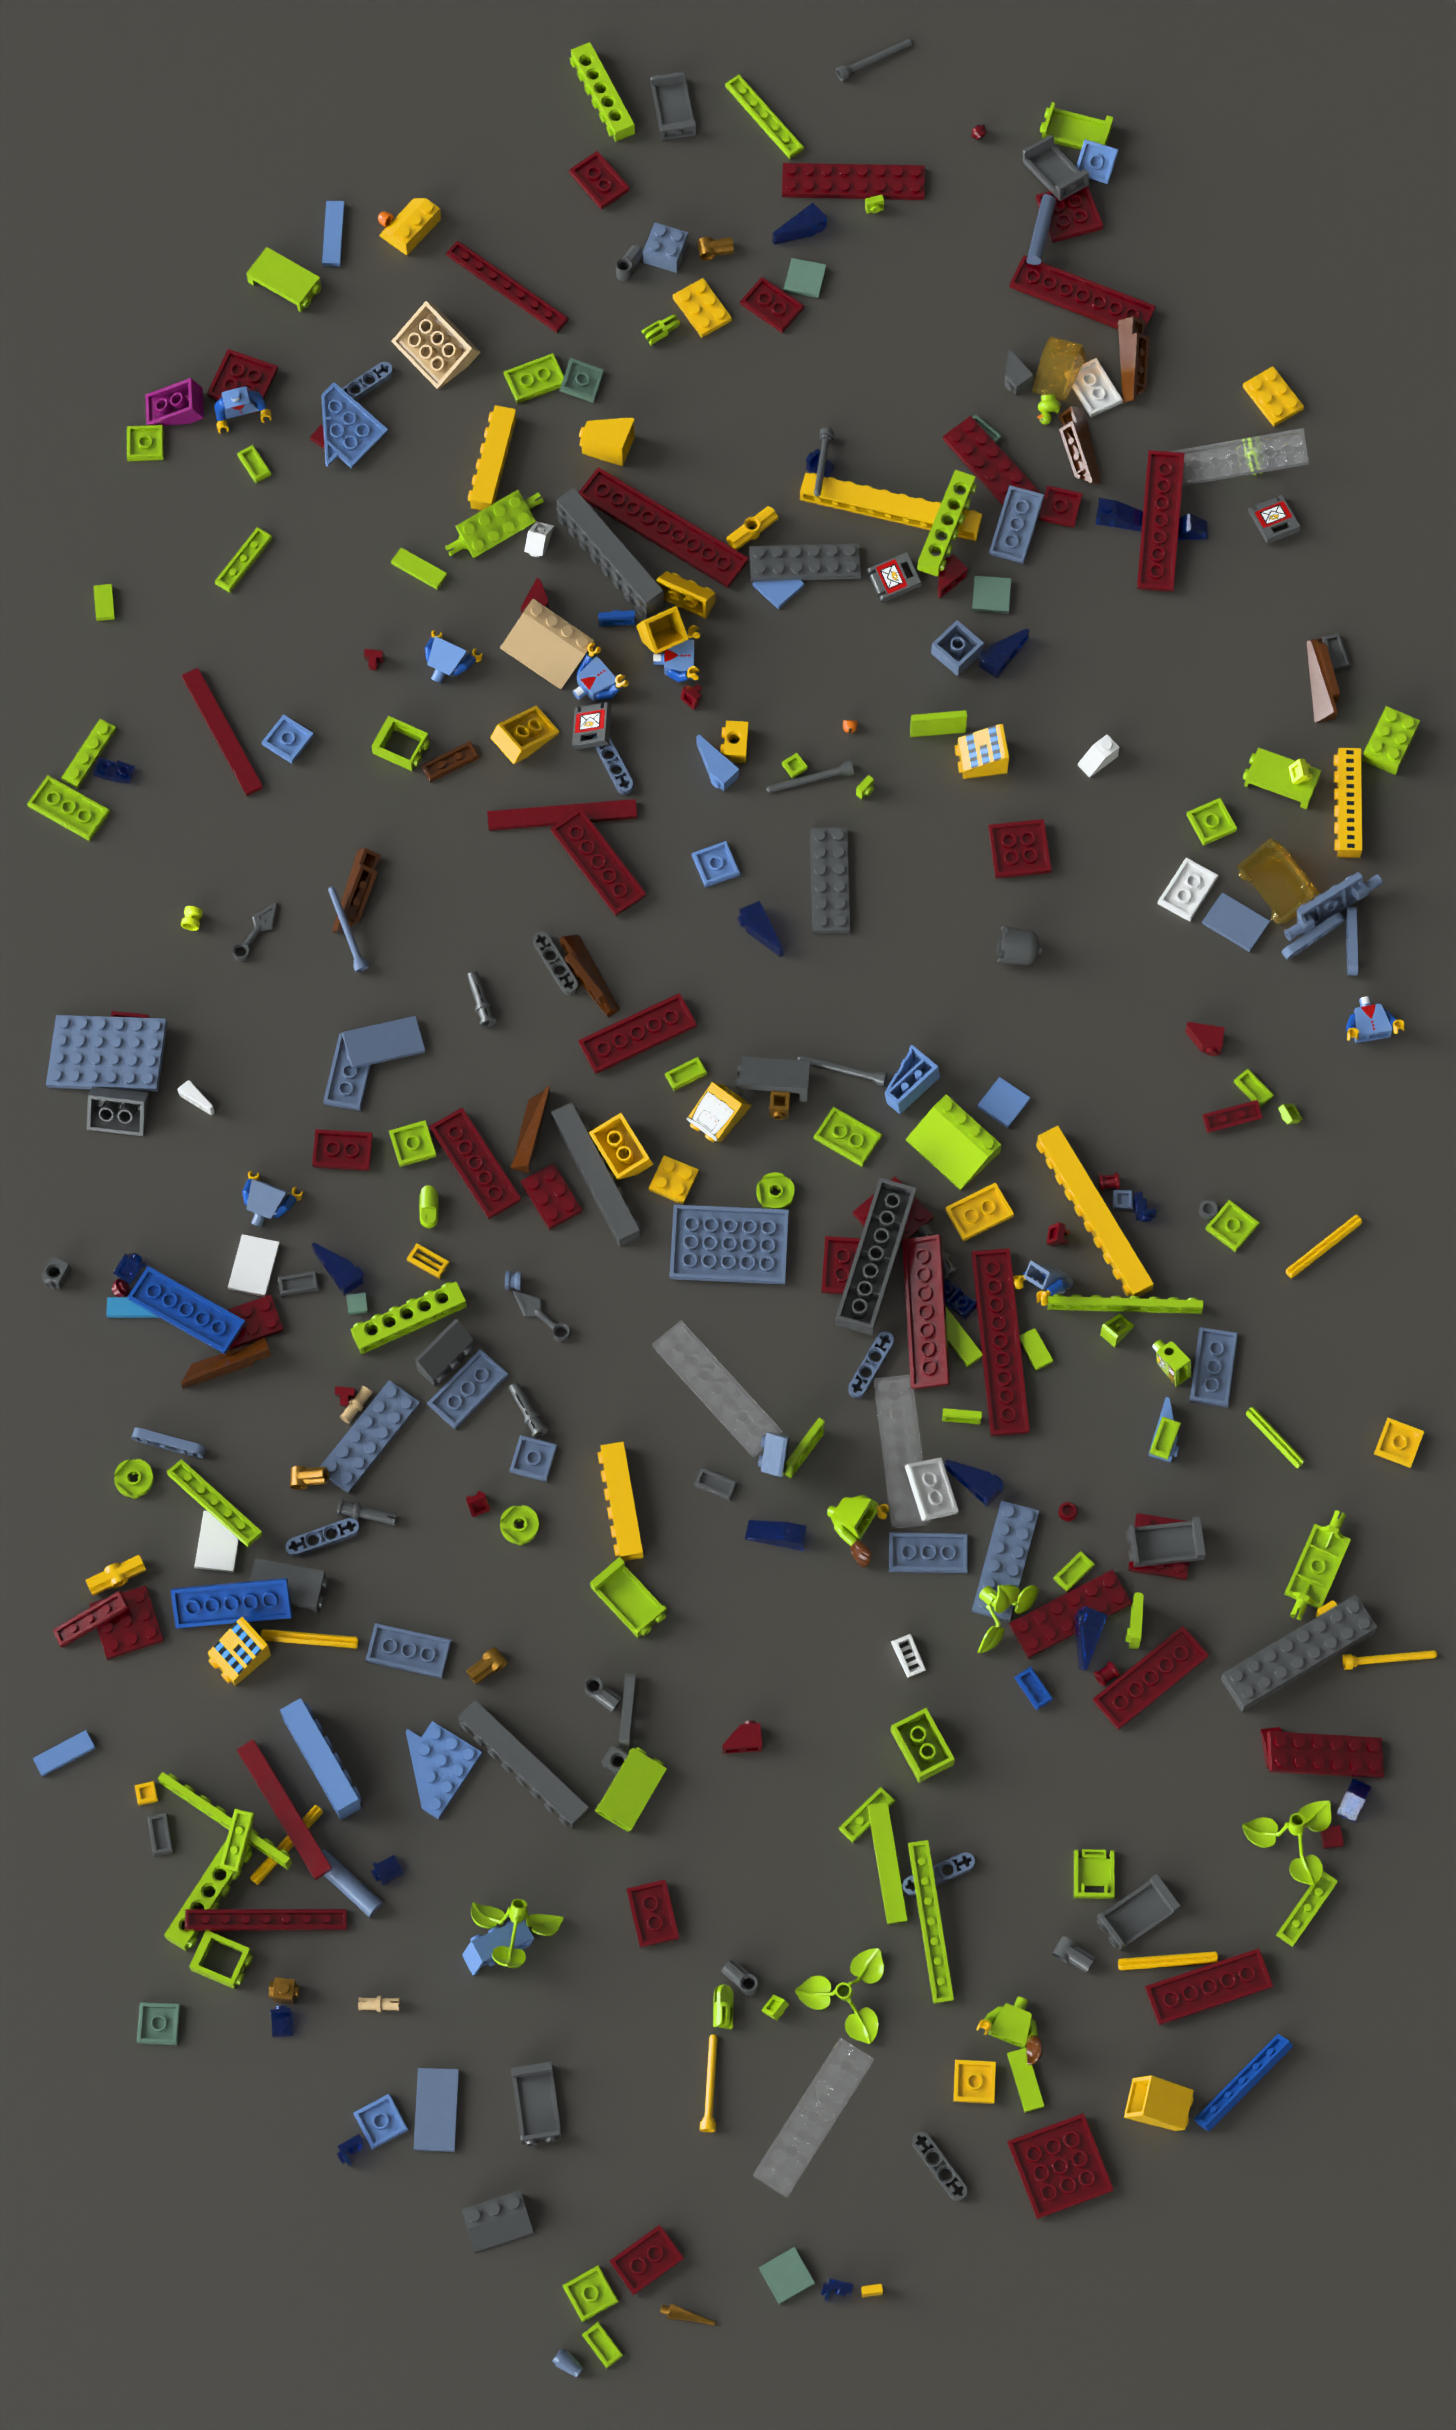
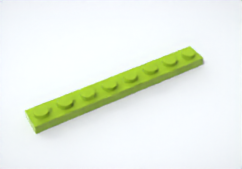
M1062 1294L1048 1296L1047 1310L1202 1314L1203 1300L1198 1298L1179 1300L1177 1297H1170L1168 1299L1149 1297L1148 1299H1141L1139 1296L1121 1298L1116 1295L1110 1296V1298H1103L1100 1295L1083 1297L1078 1294L1066 1297Z
M164 1772L160 1774L158 1780L161 1785L226 1829H230L232 1818L226 1815L227 1812L218 1805L216 1807L211 1805V1801L204 1795L200 1797L194 1793L195 1790L189 1785H181L178 1782L179 1779L173 1774L169 1773L167 1775ZM252 1828L248 1843L288 1870L293 1864L290 1854L282 1848L278 1850L273 1847L274 1843L269 1839L258 1837V1832Z
M929 1841L908 1843L933 2004L954 2001Z

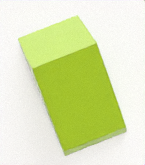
M1118 1314L1102 1325L1100 1336L1113 1347H1116L1133 1329L1134 1325L1123 1315Z

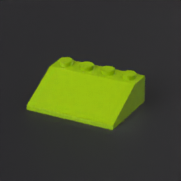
M947 1094L932 1107L906 1138V1141L960 1191L1001 1151V1144Z

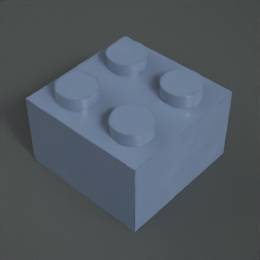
M655 222L643 250V263L677 273L689 244L688 232Z
M956 620L932 643L931 654L956 676H959L983 653L984 642Z

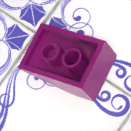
M192 378L145 395L146 425H182L204 419L203 387Z

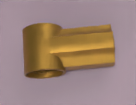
M702 237L697 241L701 260L708 261L718 255L734 254L732 237L714 240L711 237Z
M304 1466L291 1467L290 1488L304 1490L308 1486L327 1484L330 1477L328 1468L325 1466L314 1468Z
M493 1647L482 1656L481 1660L467 1669L466 1673L477 1685L492 1673L502 1670L508 1662L499 1650Z

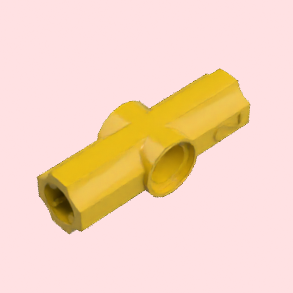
M767 506L754 517L747 518L741 527L726 537V541L731 548L737 551L750 540L757 539L763 530L778 520V515L772 507Z
M137 1555L122 1563H113L107 1566L103 1572L85 1581L94 1596L111 1587H121L128 1582V1579L147 1570L140 1555Z

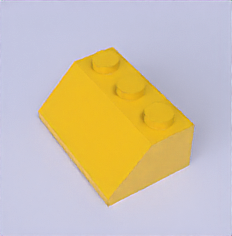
M414 198L381 232L380 237L405 255H408L441 220L440 208L426 198Z
M667 571L656 580V583L663 590L664 601L707 619L716 602V593L712 589L701 587L692 580H685L680 575Z
M622 1113L589 1132L618 1180L638 1175L653 1166L652 1161Z

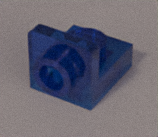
M818 448L814 452L809 453L806 458V469L816 474L820 457V450ZM827 459L824 477H828L835 468V465Z
M1135 1192L1133 1204L1136 1221H1152V1219H1155L1156 1209H1147V1199L1143 1198L1142 1192Z
M136 1253L124 1254L113 1274L131 1284L140 1268L145 1267L146 1263Z
M395 1855L378 1864L376 1862L372 1864L374 1869L371 1872L375 1880H380L382 1885L404 1874Z
M285 2005L275 2006V2009L270 2010L272 2037L293 2036L291 2008H287Z
M359 2134L338 2146L340 2152L337 2155L341 2163L344 2164L346 2162L348 2167L352 2163L347 2154H354L362 2149L361 2146L364 2145Z
M829 2278L828 2283L823 2285L821 2295L825 2296L824 2301L826 2302L829 2301L831 2290L835 2291V2295L846 2297L847 2294L851 2295L853 2284Z

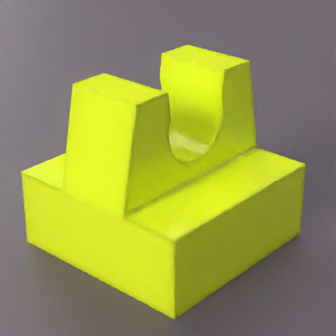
M1298 759L1288 767L1292 784H1299L1313 778V775L1308 772L1310 764L1306 763L1305 759Z

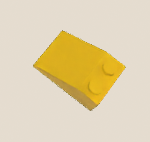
M536 705L499 723L490 738L509 760L515 764L529 757L558 735L560 731Z

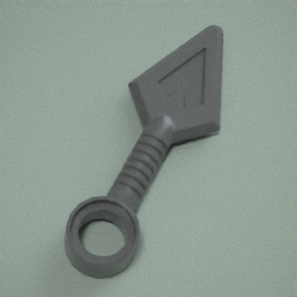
M277 902L252 916L255 928L244 943H238L233 947V957L236 961H246L250 956L249 947L260 932L273 929L278 909ZM238 949H245L247 951L244 956L236 954Z
M513 1290V1294L524 1317L537 1316L553 1330V1337L558 1342H566L570 1338L568 1325L565 1323L557 1324L542 1311V1298ZM558 1329H565L567 1334L564 1337L557 1336L556 1332Z

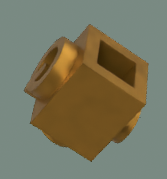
M771 1091L769 1117H773L776 1120L788 1118L790 1092Z
M275 1977L274 1981L271 1980L269 1998H273V2001L278 2003L294 2004L295 1998L299 1996V1986H297L295 1979Z

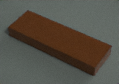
M471 741L421 765V768L431 783L479 759V755Z

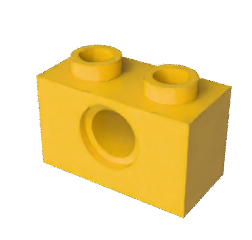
M726 720V727H722L721 737L725 738V742L721 744L720 753L732 763H746L748 722ZM737 740L738 743L733 744L730 741Z

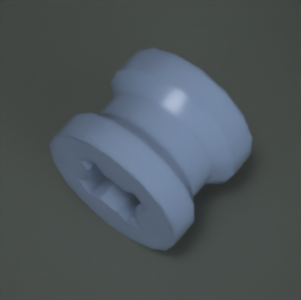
M506 1271L505 1290L510 1288L521 1290L522 1271H517L516 1273Z

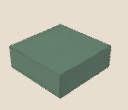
M366 1293L346 1295L349 1315L368 1313Z

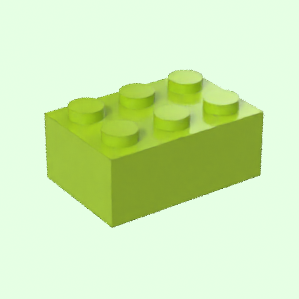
M1386 706L1364 750L1362 761L1396 775L1415 737L1420 720Z
M927 1708L891 1725V1733L919 1783L954 1765L955 1759Z

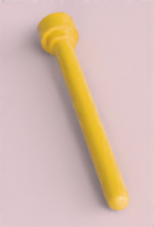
M1432 1650L1364 1657L1343 1654L1342 1661L1344 1670H1353V1667L1364 1664L1436 1658L1438 1653Z
M715 2034L709 2037L705 2117L700 2121V2131L716 2132V2122H714L715 2119L713 2118L717 2036Z

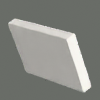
M1097 358L1065 372L1066 379L1091 418L1123 403V399Z
M1186 857L1158 900V904L1190 922L1219 875Z
M242 1234L228 1290L265 1297L280 1243Z
M942 1457L910 1463L905 1466L922 1521L955 1515L959 1512Z
M205 1510L203 1512L194 1567L196 1569L234 1573L239 1539Z

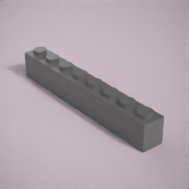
M571 1102L552 1111V1120L618 1245H624L640 1237L641 1225L638 1219H633L631 1215L633 1213L629 1203L625 1204L623 1200L624 1193L621 1187H616L614 1183L616 1179L613 1172H608L606 1168L608 1164L603 1155H599L597 1145L593 1139L591 1140L589 1136L590 1129L586 1123H582L580 1119L582 1115L579 1108H574Z
M476 1700L458 1716L459 1726L465 1732L470 1731L474 1735L473 1739L480 1746L484 1744L492 1758H498L502 1761V1767L509 1773L512 1771L517 1776L516 1780L522 1786L527 1785L531 1789L530 1793L537 1800L541 1798L549 1812H555L559 1815L558 1819L564 1826L567 1827L569 1825L573 1829L589 1813V1807Z

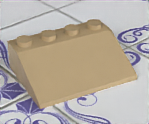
M427 301L424 302L391 341L438 390L466 369L481 353L436 305Z
M532 599L500 649L561 690L588 651V645L593 643L594 640L535 599Z

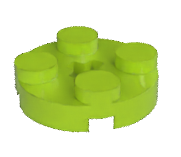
M779 1172L766 1174L757 1184L756 1188L757 1199L764 1209H785L791 1205L795 1194L794 1184L791 1179H788ZM773 1188L781 1190V1193H778L776 1196L770 1192L773 1191Z
M141 1459L125 1460L115 1470L114 1480L116 1488L126 1497L137 1499L145 1495L153 1485L154 1476L152 1469L148 1463ZM131 1474L133 1476H135L136 1474L139 1475L137 1477L138 1481L130 1482L131 1479L129 1476Z
M528 1506L509 1507L501 1516L500 1529L502 1535L507 1541L520 1546L532 1541L539 1530L537 1514ZM524 1521V1527L517 1529L515 1522Z

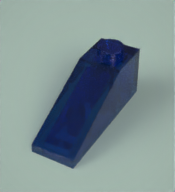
M811 203L772 233V242L775 245L811 237L818 232L821 233L827 226V216L814 203Z
M1099 498L1095 524L1142 531L1143 511L1116 500Z
M1026 628L990 645L987 650L984 649L979 656V667L995 678H998L1029 639L1030 630Z
M760 901L739 909V917L737 919L741 928L744 927L749 935L779 957L783 956V947Z
M315 1242L312 1244L313 1252L344 1296L363 1284L362 1277L364 1274L359 1266L355 1267L351 1261Z
M948 1459L944 1462L945 1469L986 1507L1003 1491V1481L995 1474L992 1475L988 1471Z
M749 1520L745 1540L803 1551L807 1526L790 1522Z
M1087 1606L1078 1609L1075 1615V1620H1077L1075 1630L1079 1670L1087 1671L1108 1616Z

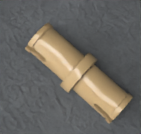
M362 1386L354 1399H350V1404L340 1415V1418L350 1424L358 1411H362L364 1403L373 1394L372 1391Z
M377 1996V1998L359 1997V2010H376L377 2012H382V2010L400 2011V1998H382V1996Z

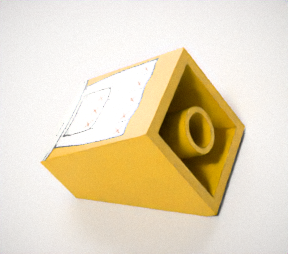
M712 1082L686 1120L691 1122L690 1126L699 1132L701 1130L706 1133L705 1137L711 1142H722L752 1105L724 1084Z

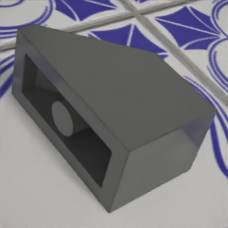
M1010 350L1007 356L1004 384L1009 391L1017 395L1033 384V374Z

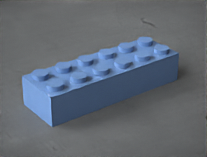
M300 1698L280 1709L283 1721L339 1819L342 1820L360 1810L361 1795L356 1786L351 1787V1778L346 1769L342 1771V1762L336 1752L332 1753L333 1748L328 1737L322 1736L324 1733L319 1721L312 1719L314 1715L308 1702L303 1703Z

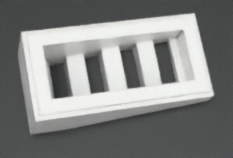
M186 1081L177 1089L182 1098L211 1116L214 1114L213 1105L191 1081Z
M911 1634L891 1641L907 1678L926 1670ZM908 1642V1646L900 1648V1644ZM909 1649L912 1650V1653L903 1656L902 1652ZM915 1657V1660L906 1663L905 1659ZM918 1663L919 1667L909 1670V1666Z

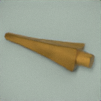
M672 2303L670 2307L662 2305L660 2313L666 2314L667 2319L716 2325L715 2321L696 2315Z

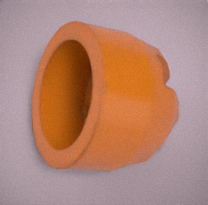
M383 211L378 215V221L381 225L387 227L393 221V215Z
M843 720V729L846 733L849 732V728L851 733L857 730L858 721Z

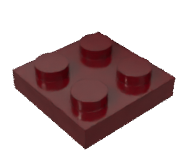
M1047 485L1039 520L1074 528L1083 493Z

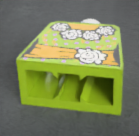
M1160 1339L1153 1344L1152 1347L1156 1351L1157 1364L1176 1387L1191 1377V1360L1174 1342L1170 1341L1165 1344Z

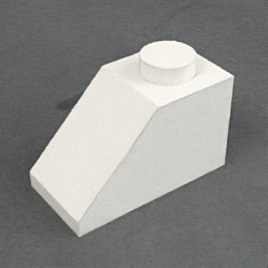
M536 521L528 531L524 552L534 557L542 556L547 550L554 525Z
M1107 734L1089 749L1078 763V766L1091 778L1118 757L1119 746Z

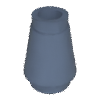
M561 2348L552 2360L557 2368L575 2377L584 2368L568 2349L564 2350Z

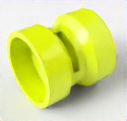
M186 906L184 910L185 918L182 919L181 926L190 931H197L200 927L199 919L202 918L203 910L194 906Z

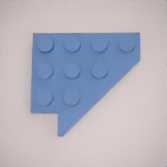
M333 382L321 396L325 464L328 467L339 457L352 469L388 432V429Z
M432 1721L422 1737L409 1729L406 1730V1736L422 1810L439 1820L478 1762L482 1752Z

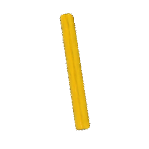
M1354 1215L1288 1267L1286 1274L1290 1278H1294L1360 1226L1362 1219L1358 1215Z
M262 1629L260 1636L264 1641L344 1648L358 1647V1638L352 1636Z
M314 1805L302 1818L308 1829L323 1814V1810L319 1806ZM287 1835L276 1849L280 1850L282 1848L289 1852L294 1844ZM268 1857L251 1875V1881L259 1885L278 1863Z
M1217 1952L1121 1958L1118 1959L1119 1970L1213 1964L1218 1962Z

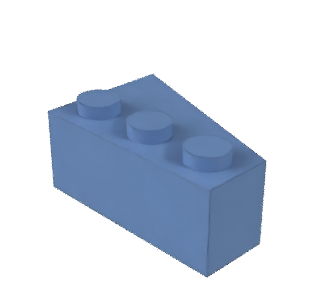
M912 1044L907 1056L902 1060L897 1074L895 1073L885 1091L887 1104L899 1114L903 1113L940 1078L939 1067Z
M511 1920L501 1928L496 1926L490 1929L488 1934L483 1936L478 1934L470 1939L471 1942L462 1956L473 1976L479 1973L478 1971L481 1967L487 1964L491 1967L496 1964L492 1958L494 1948L498 1946L510 1948L514 1926ZM525 1920L517 1926L513 1947L515 1949L523 1950L530 1946L534 1940Z

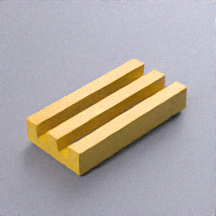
M418 1243L407 1257L408 1262L438 1279L442 1277V1273L445 1272L446 1267L450 1264V1261ZM417 1250L439 1261L443 1265L440 1266L437 1263L431 1261L430 1259L422 1256L421 1254L417 1253ZM413 1256L438 1269L439 1271H436L431 1267L425 1265L424 1263L418 1261L417 1259L413 1258Z

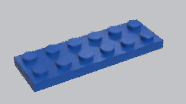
M147 1266L127 1297L134 1304L223 1354L227 1353L246 1324L245 1320L149 1266Z
M288 1578L171 1589L176 1628L236 1623L241 1617L247 1622L286 1619L293 1616Z

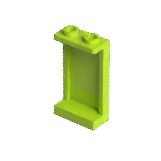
M1052 102L1050 108H1046L1044 116L1046 121L1042 122L1040 133H1042V139L1052 135L1055 144L1078 150L1082 149L1084 139L1107 145L1114 117L1107 115L1104 121L1055 108V102Z
M268 247L264 249L246 273L248 283L255 285L256 282L297 305L300 312L310 305L313 296L317 295L321 290L319 276Z
M1258 747L1256 754L1252 753L1249 761L1251 767L1250 769L1246 768L1242 779L1245 780V787H1248L1249 784L1299 801L1301 802L1300 807L1307 809L1319 781L1321 770L1310 766L1308 772L1313 775V778L1299 784H1292L1288 767L1295 760Z
M620 1557L590 1582L591 1589L637 1638L641 1635H647L652 1630L651 1626L656 1622H662L667 1616V1607L665 1605L662 1606L629 1571L625 1566V1562Z
M638 1747L629 1750L628 1756L606 1794L594 1810V1812L627 1832L632 1830L667 1769L663 1766L664 1763L656 1758H649L646 1756L647 1753Z

